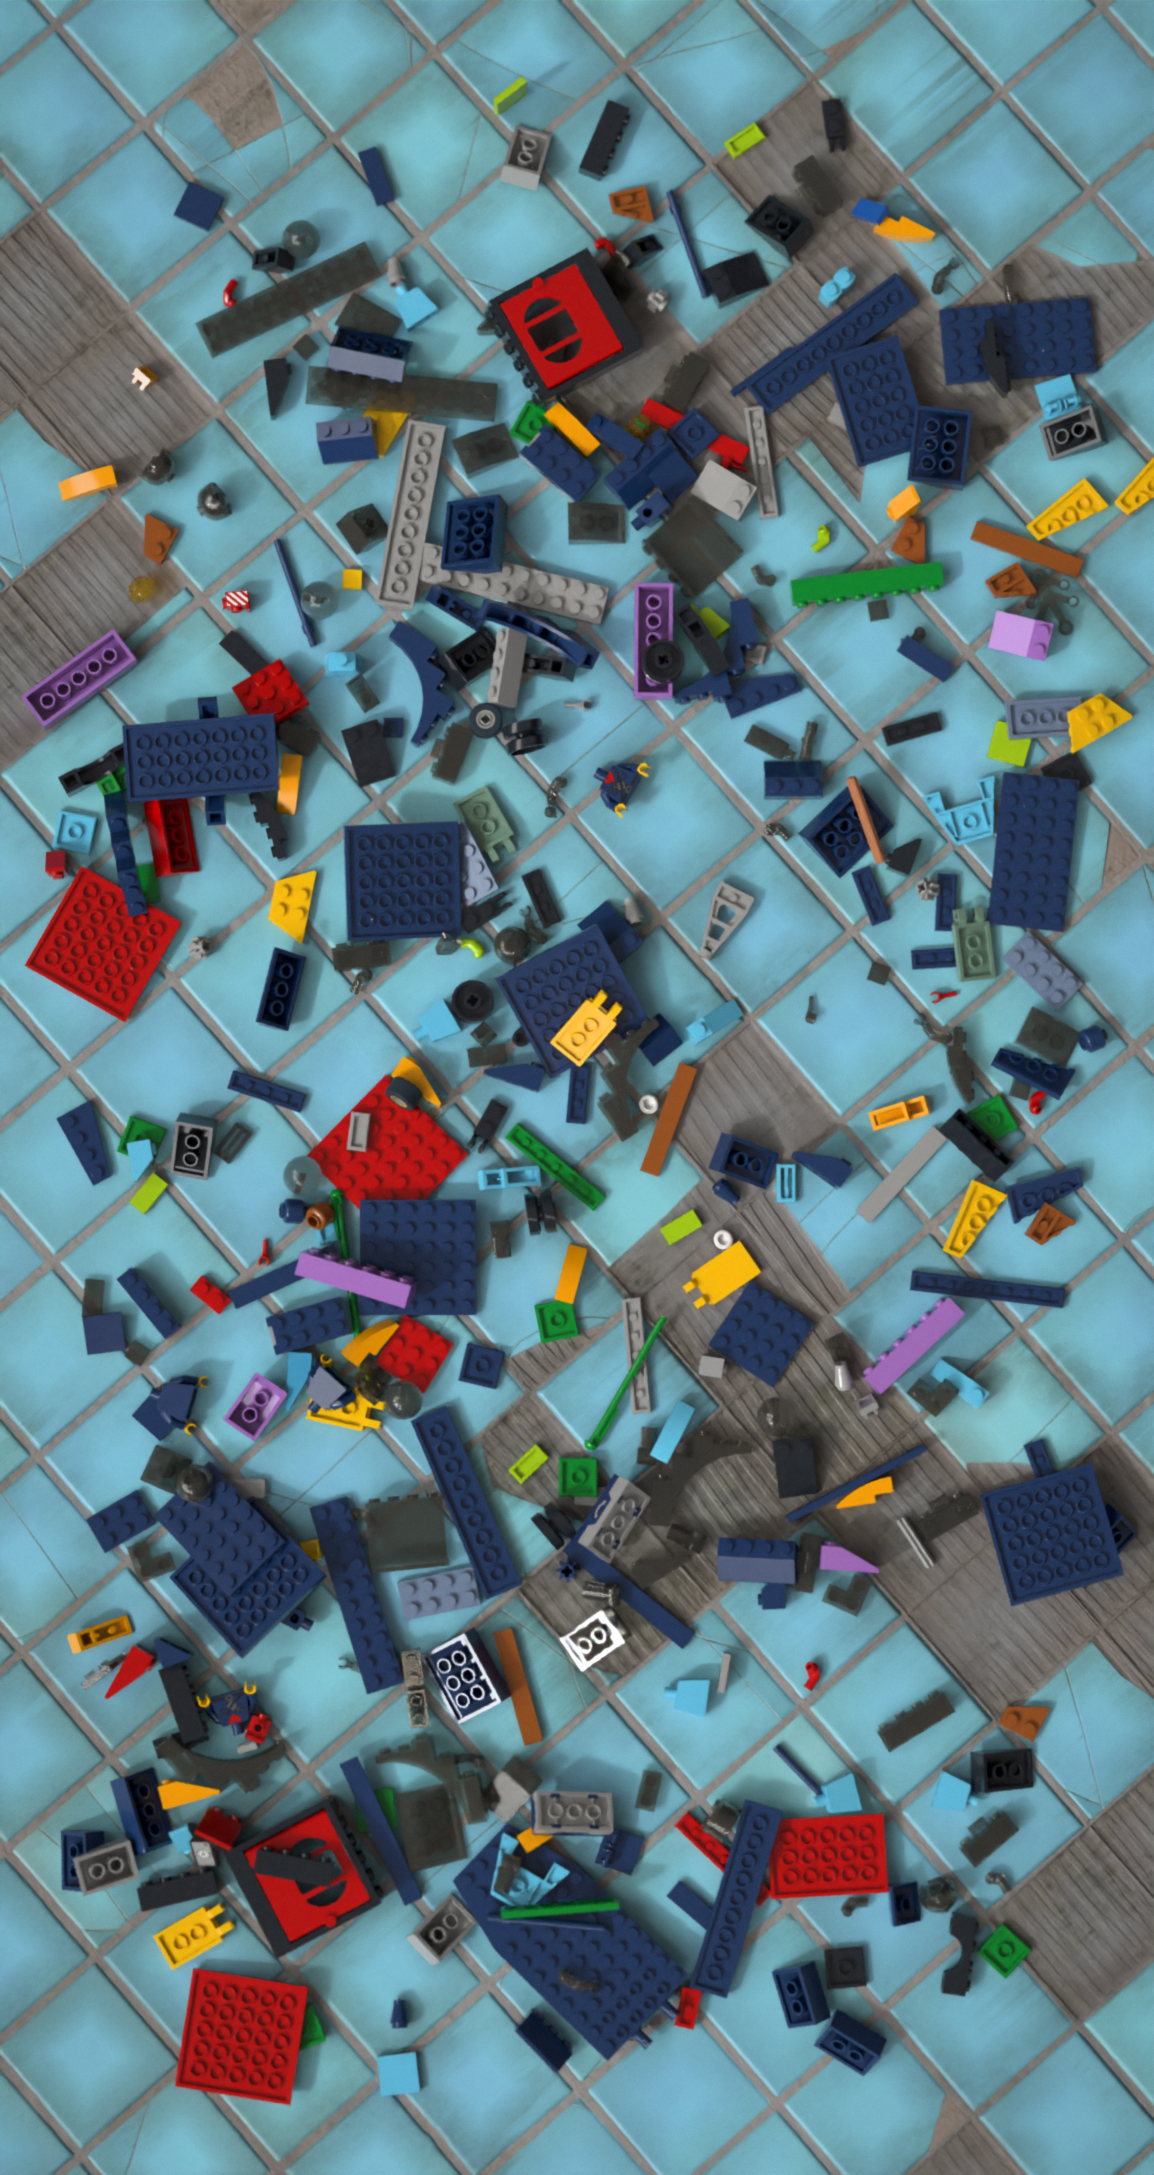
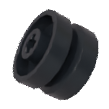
M659 639L652 642L645 649L642 657V670L645 677L657 685H669L675 682L680 677L684 667V654L681 648L675 642L667 639ZM662 660H664V661L666 662V663H663V665L660 664V661H662Z
M542 719L523 720L509 724L501 729L504 740L510 741L506 744L508 756L523 755L548 746L546 735L538 734L544 729Z
M468 980L461 983L455 989L452 995V1008L455 1015L461 1021L467 1024H478L484 1022L492 1013L494 998L486 984L478 980ZM472 999L476 1000L475 1006H471L469 1001Z
M551 1191L541 1192V1204L538 1205L534 1193L524 1194L530 1236L540 1235V1222H544L546 1233L557 1232L555 1221L557 1220Z
M550 1501L543 1507L549 1519L546 1520L538 1512L530 1519L558 1551L565 1545L559 1533L562 1532L568 1539H572L577 1534V1531L570 1524L571 1521L562 1510H558Z

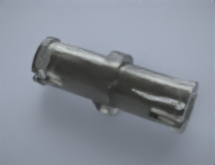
M807 721L804 737L801 738L802 747L799 759L811 761L813 745H816L815 736L818 723Z

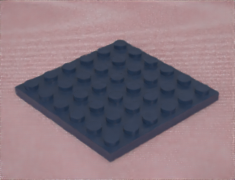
M458 821L343 825L347 941L461 936Z
M597 923L495 978L550 1079L576 1066L572 1060L554 1047L550 1041L583 1002L590 997L594 999L601 989L607 993V998L601 1006L609 1011L617 1001L622 1006V1010L615 1017L617 1018L615 1027L587 1059L652 1025Z
M360 1199V1264L364 1266L366 1264L375 1265L377 1270L384 1271V1269L396 1272V1276L400 1277L403 1275L411 1276L414 1278L413 1281L418 1282L412 1305L406 1308L360 1295V1315H476V1199Z
M1092 1463L980 1494L1012 1607L1124 1576Z
M254 1496L248 1502L287 1543L237 1593L229 1597L192 1556L169 1577L242 1659L327 1577Z

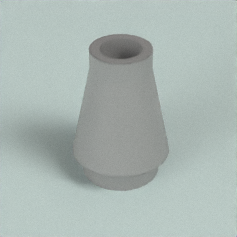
M391 258L388 260L387 282L390 287L397 288L406 279L400 259Z
M635 897L626 898L624 900L626 922L631 927L643 924L644 916Z
M837 1361L835 1363V1386L840 1391L849 1390L853 1387L854 1381L846 1361Z

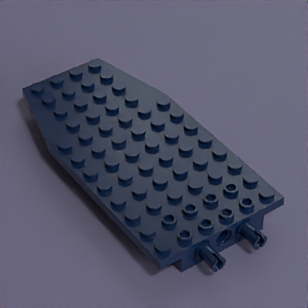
M506 1824L453 1880V1883L492 1947L607 2061L629 2038H634L646 2050L648 2045L643 2040L649 2045L652 2044L653 2040L641 2030V2025L656 2009L664 2012L671 2021L675 2019V2016L670 2011L676 2016L680 2014V2011L668 2001V1997L689 1974L620 1906L619 1910L533 1916L536 1918L605 1924V1932L515 1923L504 1925L503 1922L488 1921V1913L500 1914L501 1907L510 1906L490 1894L503 1833L518 1840L517 1836L522 1833ZM519 1842L510 1857L511 1861L545 1880L554 1862L570 1871L566 1877L535 1904L610 1898L577 1864L545 1847L543 1844L527 1854Z

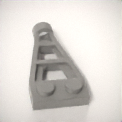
M720 881L711 900L703 942L697 956L711 962L716 950L746 917L755 899L754 897ZM721 905H725L735 911V916L728 923H723L717 918L718 909ZM714 924L724 928V932L718 940L710 937ZM706 947L710 948V949H711V952L708 951V950H706V949H704V948H706Z

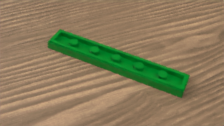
M518 1123L505 1137L592 1211L606 1197Z
M615 1897L505 1906L500 1908V1914L502 1919L619 1910V1902Z

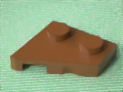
M646 186L609 194V201L614 215L648 223L654 222Z
M146 514L144 556L161 565L179 530Z
M907 517L890 551L915 564H925V525Z
M1018 562L985 580V584L994 598L1030 596L1037 593Z
M1044 1202L1024 1235L1043 1245L1050 1238L1062 1233L1061 1231L1068 1226L1075 1225L1076 1221Z
M1006 1706L998 1723L1033 1742L1050 1708Z

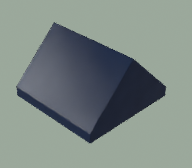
M660 1013L650 1020L652 1025L630 1036V1039L653 1067L683 1044L674 1028Z
M157 1637L154 1641L163 1668L188 1660L194 1654L161 1637Z
M917 1882L888 1884L891 1925L897 1927L921 1921Z

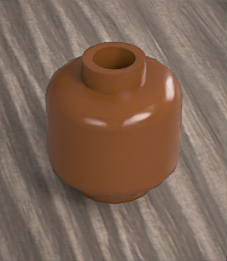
M325 1202L316 1203L306 1212L307 1224L315 1230L324 1229L334 1220L333 1209Z

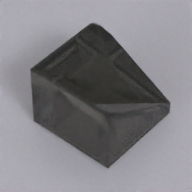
M442 932L435 947L437 955L453 954L462 944L460 937Z

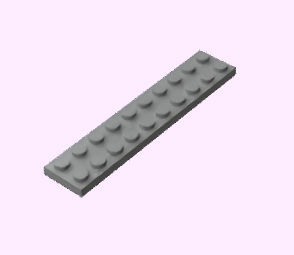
M408 419L375 600L377 605L413 611L446 426Z
M424 543L418 581L433 585L436 583L441 587L506 603L508 601L516 602L527 608L596 625L601 623L609 587L503 562L502 572L488 574L442 570L440 567L443 547Z

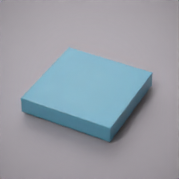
M60 810L52 848L90 855L98 818Z
M416 2051L377 2056L381 2096L420 2092Z

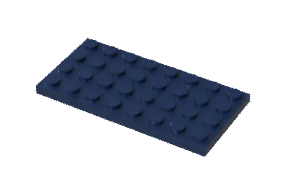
M1089 297L939 309L938 311L945 385L990 382L983 368L978 349L979 340L985 339L983 327L985 320H993V325H997L998 335L995 337V343L999 344L1000 351L997 357L1005 356V362L1009 364V373H1006L1007 380L1096 373Z
M274 713L122 726L128 803L280 791Z
M1003 772L987 921L990 924L1055 932L1064 931L1080 780Z

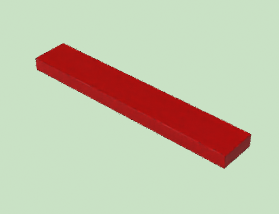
M649 398L639 415L668 431L684 417V415ZM720 433V436L706 449L724 458L728 457L734 463L742 465L750 448Z
M687 1811L674 1826L724 1872L730 1851ZM761 1883L755 1903L759 1907L771 1895V1890L763 1883Z

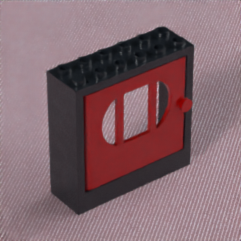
M588 248L489 300L484 312L489 323L492 322L495 327L494 333L496 337L503 341L504 351L508 356L511 355L515 370L521 373L524 386L532 392L533 402L535 405H539L541 409L632 360L644 348ZM544 298H551L561 302L557 307L524 323L525 312L533 302ZM562 310H567L578 332L540 352L528 329ZM579 338L582 339L580 351L573 359L564 363H554L545 359L546 356ZM622 350V352L618 353L617 355H615V356H613V357L607 359L606 361H604V362H602V363L596 365L595 367H593V368H591V369L585 371L584 373H582V374H580V375H578V376L572 378L571 380H569V381H567V382L561 384L560 386H558V387H556V388H554V389H552V390H550V391L548 392L549 389H551V388H553V387L559 385L560 383H562V382H564V381L570 379L571 377H573V376H575V375L581 373L582 371H584V370H586V369L592 367L593 365H595V364H597V363L603 361L604 359H606V358H608V357H610V356L614 355L615 353H617V352H619V351Z
M330 1795L233 1845L230 1850L226 1849L223 1852L277 1959L382 1904L384 1892L379 1884L376 1886L373 1881L375 1875L371 1867H366L364 1863L366 1857L362 1850H357L355 1846L357 1840L353 1832H348L346 1828L348 1825L344 1815H339L337 1811L339 1805L334 1797L331 1798ZM322 1808H325V1809L322 1810L321 1812H319V1813H317V1814H315V1815H313V1816H311V1817L305 1819L304 1821H302V1822H300V1823H298V1824H296V1825H294V1826L288 1828L287 1830H285V1831H283V1832H281V1833H279V1834H277V1835L271 1837L270 1839H268V1840H266V1841H264V1842H262V1843H260V1844L254 1846L253 1848H251V1849H249V1850L243 1852V1850H245V1849H247V1848H249V1847L255 1845L256 1843H258V1842H260V1841H262V1840H264V1839H266V1838L272 1836L273 1834H275V1833H277V1832H279V1831H281V1830L287 1828L288 1826H290V1825H292V1824H294V1823H296V1822H298V1821L304 1819L305 1817H307V1816H309V1815H311V1814H313V1813H315V1812L321 1810ZM314 1837L326 1841V1845L309 1854H312V1858L329 1849L333 1851L343 1873L332 1879L331 1886L346 1880L344 1893L336 1902L330 1905L316 1906L308 1903L306 1900L329 1887L318 1886L305 1894H301L295 1881L261 1874L255 1875L252 1868L254 1867L258 1847L262 1848V1845L274 1847L273 1850L281 1852V1849L290 1850L298 1841L305 1838ZM372 1899V1901H370V1902H368V1903H366V1904L360 1906L359 1908H357V1909H355V1910H353V1911H351V1912H349V1913L343 1915L342 1917L336 1919V1917H338V1916H340V1915H342V1914L348 1912L349 1910H351V1909H353V1908H355V1907H357V1906L363 1904L364 1902H366V1901ZM323 1924H326L325 1926H323V1927H321V1928H319V1929L313 1931L312 1933H310V1934H308V1935H306V1936H304V1937H302V1938H300V1939H298V1940H296L295 1942H293V1943L290 1944L291 1941H293V1940H295V1939L301 1937L302 1935H304V1934H306V1933H308V1932H310V1931L316 1929L317 1927H319V1926H321V1925H323Z

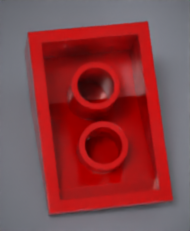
M138 1644L132 1645L104 1698L109 1699L147 1671H152L157 1662L154 1659L156 1654Z
M214 1805L213 1808L209 1806L195 1834L230 1850L244 1823L241 1822L240 1817L234 1814L230 1816L224 1814V1810Z

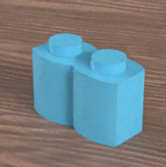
M847 267L841 268L836 272L833 280L823 285L818 299L827 308L834 306L839 301L840 296L852 288L855 275Z

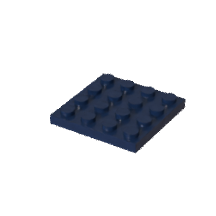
M750 1280L708 1345L773 1387L811 1330L814 1322Z

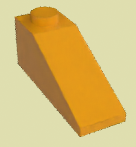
M913 484L893 498L887 505L888 509H886L888 517L893 519L895 523L916 514L921 500Z
M403 1056L391 1077H401L408 1080L420 1089L423 1098L440 1108L442 1104L421 1068L417 1065L418 1061L410 1056L408 1058Z
M127 1615L67 1635L72 1652L75 1654L133 1632Z
M173 1778L161 1781L162 1785L158 1786L164 1810L222 1792L221 1788L181 1780L173 1781Z

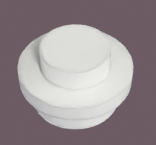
M645 1095L641 1098L639 1107L642 1112L652 1114L658 1108V1100L653 1095Z
M720 1230L715 1234L714 1244L719 1249H727L732 1245L733 1237L730 1232Z

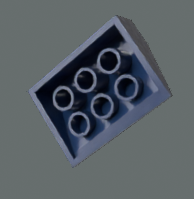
M339 326L330 345L327 367L338 372L348 371L353 375L363 374L372 379L382 378L387 379L391 383H402L413 341Z
M915 406L907 475L908 481L943 489L963 491L972 411Z
M500 494L447 502L440 567L442 570L479 574L502 572L508 505Z
M848 786L798 833L807 846L838 878H841L870 850ZM860 786L880 840L894 825L863 787Z
M475 1627L420 1656L456 1725L490 1709L511 1696Z

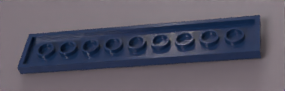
M895 273L749 381L746 387L769 416L828 372L825 361L826 357L863 346L918 305L919 302Z
M447 1406L412 1420V1426L486 1600L522 1585Z
M347 1497L309 1508L367 1694L404 1683Z
M745 1799L689 1987L727 1999L783 1810Z

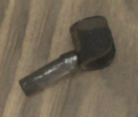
M809 996L808 1011L805 1016V1021L814 1024L817 1014L812 1012L814 996Z

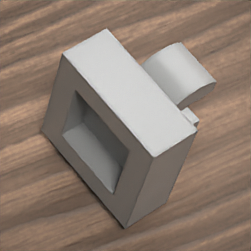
M871 1393L854 1401L857 1410L866 1420L869 1419L868 1413L873 1411L875 1415L878 1414L877 1409L879 1406Z

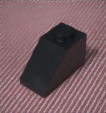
M650 234L631 241L618 255L630 270L642 265L664 248L654 234Z
M281 247L254 251L252 269L279 274L293 272L296 253Z
M922 839L913 840L894 849L892 854L888 853L885 864H887L886 870L908 877Z

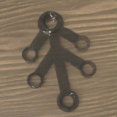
M1034 569L1030 573L1029 580L1037 593L1030 595L1026 599V608L1030 610L1036 608V598L1039 589H1041L1043 599L1038 615L1034 619L1042 617L1043 621H1046V612L1048 606H1050L1059 623L1058 631L1065 636L1072 634L1074 625L1065 619L1056 601L1066 603L1074 608L1079 605L1078 597H1069L1052 592L1047 585L1057 586L1061 590L1067 591L1070 588V582L1066 579L1059 580L1048 577V573L1044 569ZM1037 574L1042 575V579L1040 581H1036L1035 579ZM1066 581L1068 586L1063 589L1061 583ZM1072 598L1077 600L1075 605L1070 604ZM1033 600L1034 606L1029 607L1028 601ZM1064 624L1069 626L1067 631L1062 630Z

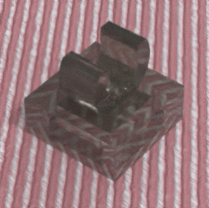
M484 1021L470 1033L483 1049L498 1036Z

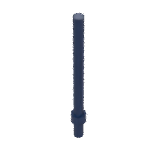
M673 190L666 192L670 203L669 209L671 215H674L702 299H706L709 297V293L681 215L682 209L680 204L677 203Z
M281 539L274 540L277 554L302 622V631L307 636L310 648L315 647L317 642L313 633L314 627L309 622Z
M488 1913V1921L503 1922L504 1925L515 1923L605 1932V1924L536 1917L502 1919L501 1914Z

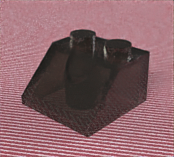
M372 503L349 511L336 523L341 534L345 537L356 555L369 551L387 539L388 526Z
M156 1444L140 1480L175 1495L180 1490L193 1460L160 1444Z

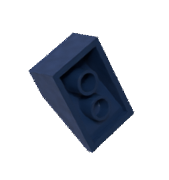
M607 901L577 924L581 931L597 923L619 964L643 945V940Z
M722 1132L709 1169L766 1190L779 1153Z
M794 1151L790 1156L836 1190L842 1186L853 1170L850 1167L852 1164L844 1158L838 1159Z

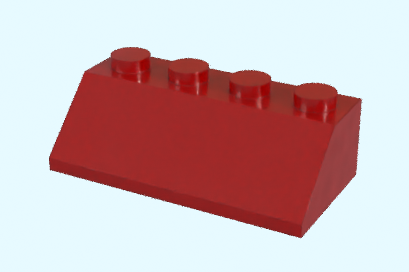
M187 798L147 801L143 803L156 878L200 872Z

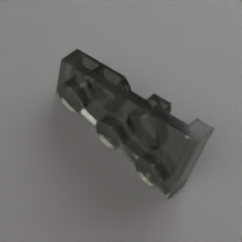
M353 292L336 320L335 326L394 337L403 320Z

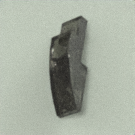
M954 1027L953 1046L946 1047L948 1069L960 1098L965 1105H970L971 1100L975 1099V1090L971 1089V1081H974V1070H971V1065H963V1062H966L967 1059L966 1050H963V1043H966V1031H963V1027Z
M420 1648L401 1650L410 1729L429 1727Z

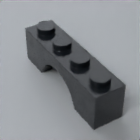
M123 743L110 749L96 761L59 776L58 779L66 794L71 797L96 784V782L111 773H116L125 767Z
M951 1913L949 1933L958 1939L961 1946V1956L954 1967L943 1971L940 1987L941 1993L965 1997L966 1992L970 1990L968 1973H972L973 1969L971 1953H975L976 1941H973L974 1933H978L979 1922L976 1921L975 1916Z

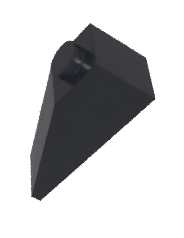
M286 358L263 360L271 421L276 419L289 383V375H292L291 363H287Z
M525 653L522 673L558 681L573 682L577 665L568 658Z

